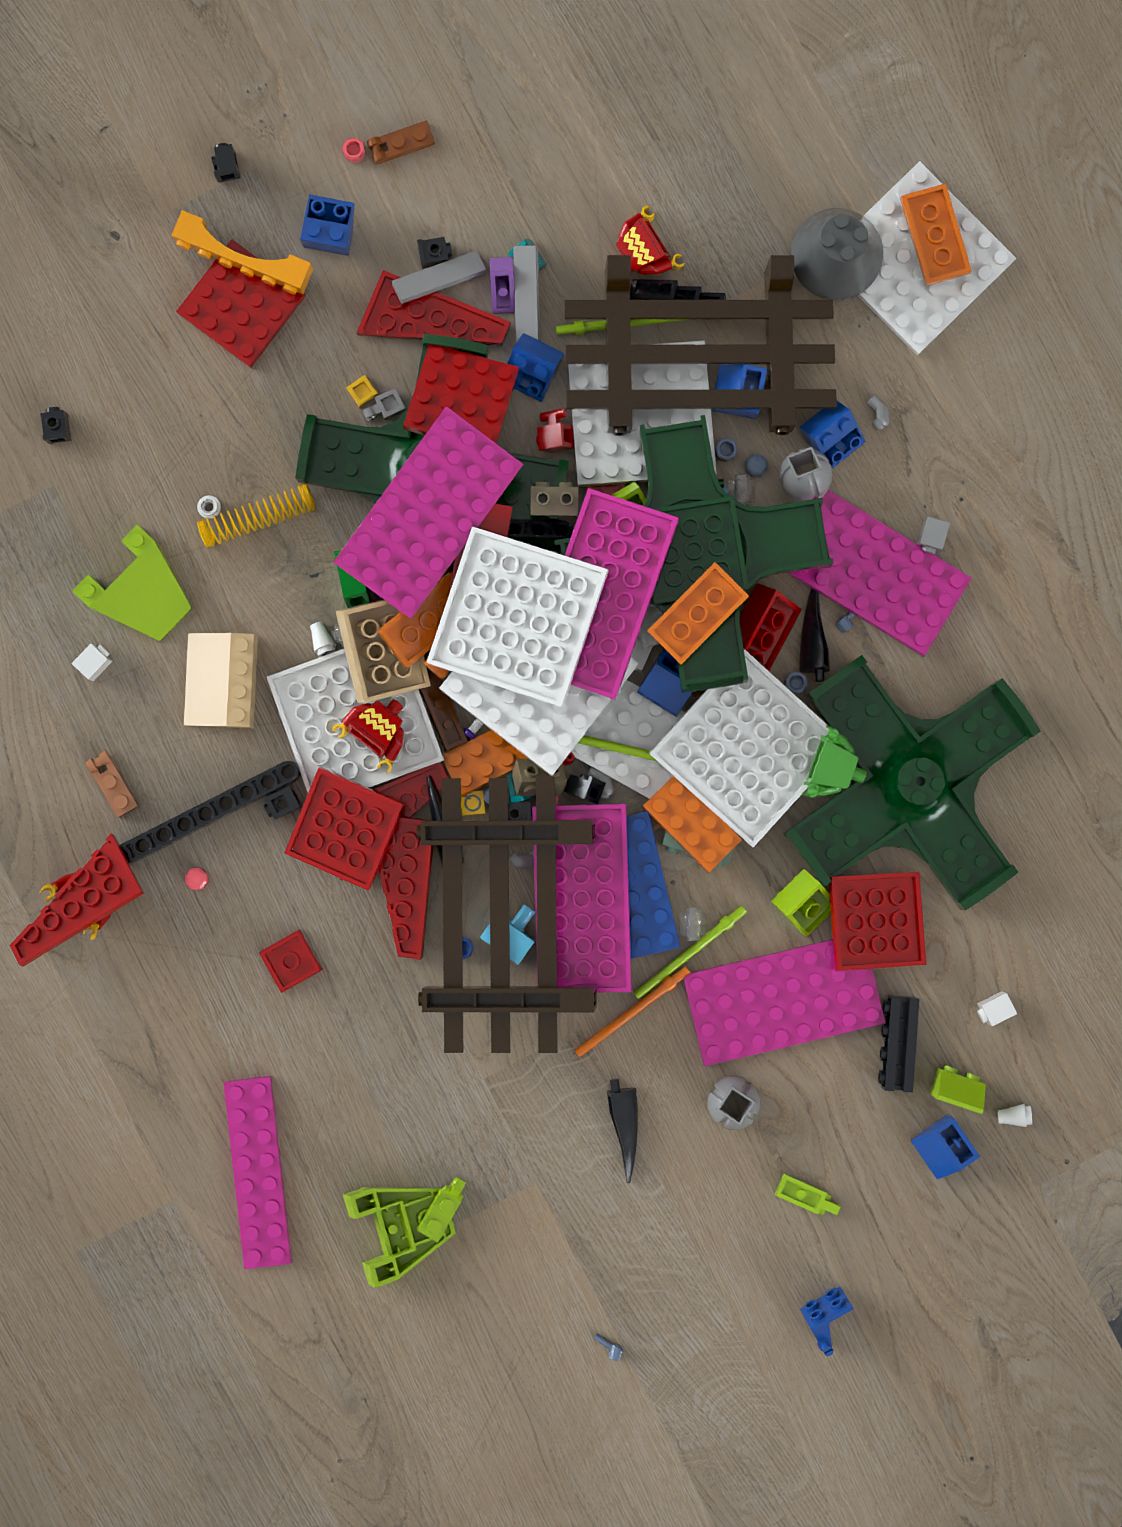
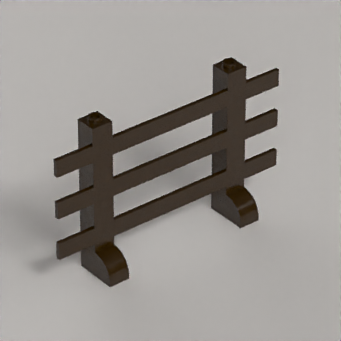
M607 255L604 272L605 300H565V319H605L606 345H565L566 364H606L607 390H566V409H607L608 433H613L615 436H625L627 433H631L632 409H768L769 432H775L776 435L782 436L793 432L796 426L795 409L837 408L836 389L794 388V364H835V344H793L792 319L834 318L833 300H792L794 255L770 256L764 272L765 300H630L631 255ZM630 319H766V344L631 345ZM631 364H767L768 389L632 390Z
M536 777V820H509L508 778H489V820L462 821L461 778H442V821H421V826H417V840H421V845H442L444 986L423 987L422 992L418 994V1005L422 1006V1012H444V1053L464 1052L463 1012H491V1053H511L510 1012H538V1053H558L557 1013H594L597 1008V984L557 986L556 844H594L595 819L556 820L555 777ZM462 845H489L491 986H463ZM509 845H537L538 986H510Z

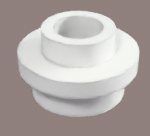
M208 495L199 500L197 509L202 517L212 519L213 515L218 516L220 513L221 504L216 497ZM208 504H213L212 511H206Z

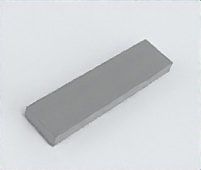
M513 246L516 341H518L523 333L540 340L538 246Z
M476 250L393 280L392 286L401 304L486 274V268Z

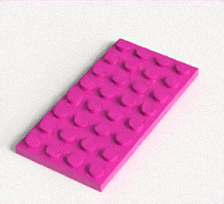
M446 406L333 563L411 619L467 543L471 528H478L523 464Z
M588 488L565 556L608 569V574L571 682L572 686L616 700L678 525V517Z
M828 490L821 497L823 498L821 510L829 558H833L834 563L831 568L822 569L818 567L787 572V574L924 657L970 582L971 577L937 556L921 551L922 547Z
M626 804L556 806V820L595 819L594 844H556L557 986L597 984V993L632 992ZM532 806L533 820H536V806ZM533 845L537 950V845ZM537 950V984H538V950Z
M833 939L692 972L683 979L704 1066L885 1023L873 969L835 971Z

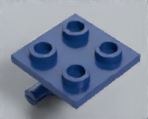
M841 1286L828 1290L824 1296L807 1302L800 1309L818 1341V1348L826 1356L832 1355L834 1351L832 1349L829 1323L854 1309Z

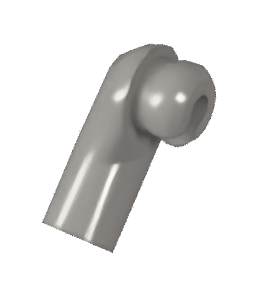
M874 395L867 404L876 412V419L873 421L874 427L881 430L889 424V409Z
M591 767L587 775L606 783L601 798L608 799L614 790L610 777Z
M534 850L529 855H521L519 852L513 853L510 860L514 867L518 869L533 868Z

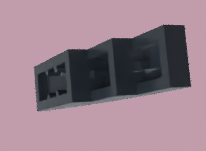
M632 279L630 300H726V294L702 292L701 286H679L677 280Z

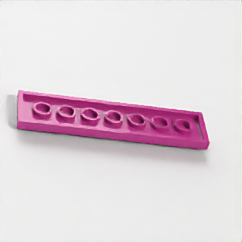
M271 1076L225 1081L223 1083L244 1269L291 1264L292 1258Z

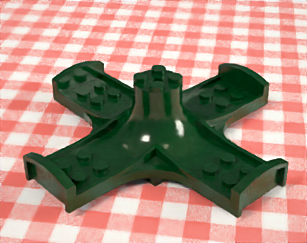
M424 334L417 380L428 345L451 348L488 358V345L454 337ZM408 409L396 421L382 427L353 425L320 419L315 415L307 414L300 443L295 478L299 483L354 492L369 498L375 504L425 435L403 429ZM508 452L520 461L523 466L495 504L511 506L512 513L510 519L558 520L559 516H530V487L535 486L536 482H550V487H559L560 482H565L569 461L561 459L555 461ZM449 568L446 570V572L443 574L441 578L448 574Z
M700 415V420L648 429H645L644 425H640L639 432L648 478V498L644 506L679 518L650 604L654 605L662 614L714 562L745 592L749 591L758 580L770 575L818 567L822 569L831 568L834 562L833 558H829L821 510L823 498L767 507L747 506L734 500V496H729L719 484L714 471L705 415ZM571 538L555 540L557 554L565 556ZM740 606L682 665L677 662L681 693L715 689L748 682L739 624Z
M861 655L815 689L808 692L806 696L826 724L845 736L853 746L854 755L859 757L856 767L867 770L863 783L851 780L847 789L842 788L828 802L783 834L785 837H789L823 887L832 882L829 877H837L866 855L882 847H902L913 851L929 865L959 909L966 911L1018 873L1015 866L1008 862L980 823L975 812L974 793L979 779L990 766L1041 731L1024 704L1003 678L996 680L952 713L938 719H919L905 714L892 701L866 665L867 661L863 655Z

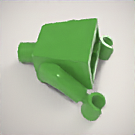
M828 725L826 728L829 729V732L826 736L821 734L818 748L806 778L807 781L804 782V785H808V791L806 793L802 792V795L811 798L838 793L842 788L847 789L851 780L863 783L867 774V770L856 767L859 757L854 755V748L846 737Z

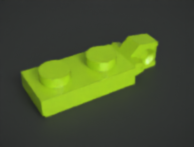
M783 1173L775 1192V1196L817 1215H824L825 1211L838 1215L841 1208L839 1204L830 1200L832 1195L826 1191Z
M454 1177L450 1186L445 1185L443 1189H440L419 1224L417 1231L438 1243L462 1202L463 1195L461 1192L466 1182L458 1177Z

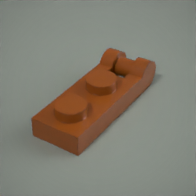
M426 120L380 137H372L367 140V145L369 149H372L374 164H381L435 145V141ZM387 145L388 151L382 152L381 147Z

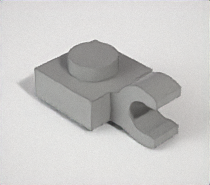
M396 388L374 397L377 404L364 409L363 414L367 422L374 420L381 414L384 420L404 412L405 407Z

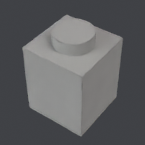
M931 517L924 519L917 545L922 547L921 551L934 555L935 552L939 553L943 550L950 523Z

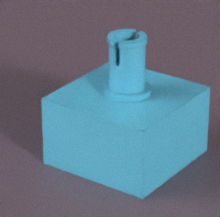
M523 904V907L512 921L509 920L510 960L517 965L535 942L534 938L524 932V927L536 912ZM490 924L480 936L489 945Z

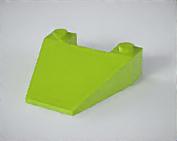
M137 524L121 540L137 558L119 577L105 589L94 577L87 575L72 592L89 608L161 642L193 608L160 545Z
M363 1187L343 1194L350 1218L358 1219L369 1214L373 1215L384 1255L362 1262L368 1285L377 1288L400 1279L456 1234L452 1219L438 1243L417 1231L437 1193L443 1188Z

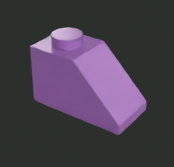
M513 257L490 258L493 313L515 312Z

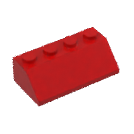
M757 583L739 618L743 649L770 671L802 609L779 591Z

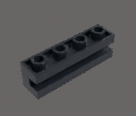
M888 995L887 1000L883 1002V1014H886V1024L883 1023L881 1028V1036L885 1040L884 1047L880 1048V1061H883V1069L879 1070L878 1084H881V1088L885 1091L902 1090L903 1092L913 1093L919 998Z

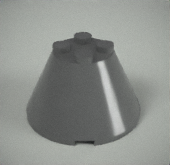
M830 208L819 211L806 219L794 236L791 246V255H794V273L800 283L816 296L828 300L853 298L867 290L881 270L883 245L880 235L867 218L855 211L844 208Z

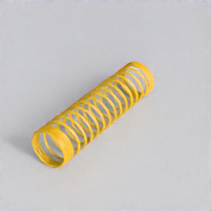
M307 483L297 486L303 509L293 488L290 489L296 512L285 490L283 492L289 514L283 505L279 493H276L283 519L272 496L270 495L269 497L276 521L268 508L265 498H262L269 524L262 513L258 501L256 500L255 502L262 526L253 511L251 503H248L255 529L247 516L244 506L241 505L248 531L244 527L237 509L234 508L241 534L232 519L230 511L227 510L234 536L230 532L223 514L220 513L227 539L220 529L216 516L213 515L220 542L207 517L208 526L204 519L197 521L204 545L208 549L209 547H214L215 540L221 544L222 537L228 542L229 535L233 539L236 538V532L242 537L243 529L249 534L250 527L256 532L257 524L263 529L264 522L270 527V517L275 524H278L277 515L284 522V512L289 519H292L291 509L296 517L299 516L298 507L305 515V504L309 512L316 511V506Z

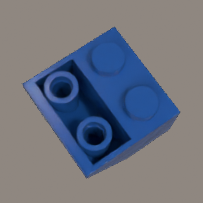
M309 194L300 237L303 247L349 256L353 235L355 203Z
M523 333L514 345L507 363L519 367L513 389L542 402L558 371L564 353Z
M747 364L720 365L715 389H764L767 368ZM711 409L714 412L757 419L760 410Z
M837 401L836 409H822L799 427L808 445L823 453L829 460L832 469L866 442L851 410L839 401Z
M665 649L658 655L637 691L638 694L675 717L692 694V692L681 693L677 661Z
M949 1114L910 1140L937 1180L961 1171L980 1158V1155L956 1120Z

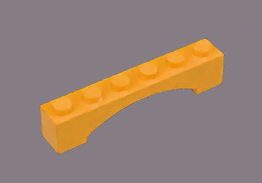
M183 210L181 211L171 235L176 242V246L186 251H189L190 248L198 251L197 254L205 259L210 260L213 257L227 268L235 266L240 269L241 273L247 276H259L263 282L274 286L275 283L281 285L283 290L294 295L296 292L304 294L314 270L310 262L289 254L288 258L280 260H263L242 255L217 241L206 230L207 224L203 218Z

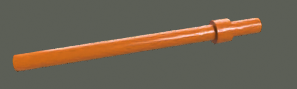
M684 966L673 976L666 977L662 980L663 983L575 1049L574 1051L579 1058L668 990L671 992L678 987L676 984L691 974L687 967Z

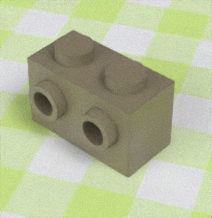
M536 482L535 486L530 487V516L577 517L578 487H573V483L560 482L559 487H550V482Z
M517 759L512 770L517 796H535L536 777H555V796L562 794L567 782L563 763L552 776L530 759Z

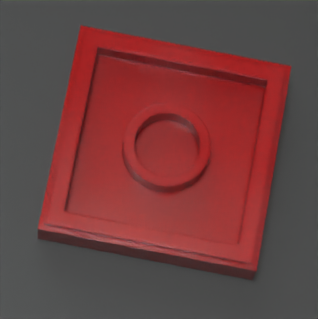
M300 929L259 952L281 993L323 970Z

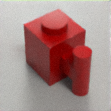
M566 408L540 413L541 422L548 421V425L537 427L536 442L539 451L554 453L574 449L573 427L560 421V418L568 416Z

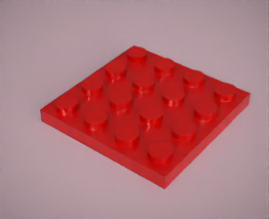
M233 239L226 246L242 255L257 258ZM216 259L176 312L251 368L306 295L305 293L300 294L298 292L295 295L283 290L281 285L276 283L274 286L263 282L259 276H247L241 273L239 268L235 266L227 268Z
M428 345L403 429L426 435L447 406L497 444L519 367L451 348Z
M318 767L284 854L365 890H370L405 804L327 769Z
M920 872L829 877L832 881L829 883L835 971L927 965Z

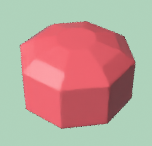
M357 138L347 139L342 146L345 159L352 163L361 161L366 154L363 142Z
M202 868L190 869L185 875L186 885L192 890L204 889L209 882L208 873Z

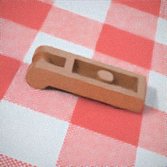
M105 750L96 759L93 760L91 758L85 763L117 818H120L139 807V804L110 754ZM105 764L108 770L101 773L98 767Z

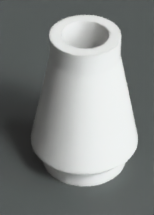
M323 622L312 624L310 629L314 653L318 657H322L336 652V644L324 627Z
M1021 1104L997 1110L999 1124L1022 1127L1032 1125L1031 1106Z

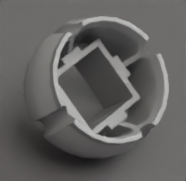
M813 447L801 448L799 452L793 451L784 459L779 471V479L786 494L799 502L811 500L813 497H823L830 487L833 472L829 460L823 453L813 449ZM807 463L814 464L816 469L797 476L794 470Z
M727 1076L714 1084L715 1089L709 1092L707 1099L708 1110L716 1123L721 1122L722 1127L729 1130H740L748 1127L754 1122V1115H758L760 1112L761 1099L756 1087L752 1083H746V1079L739 1076ZM732 1090L749 1100L738 1119L721 1109Z

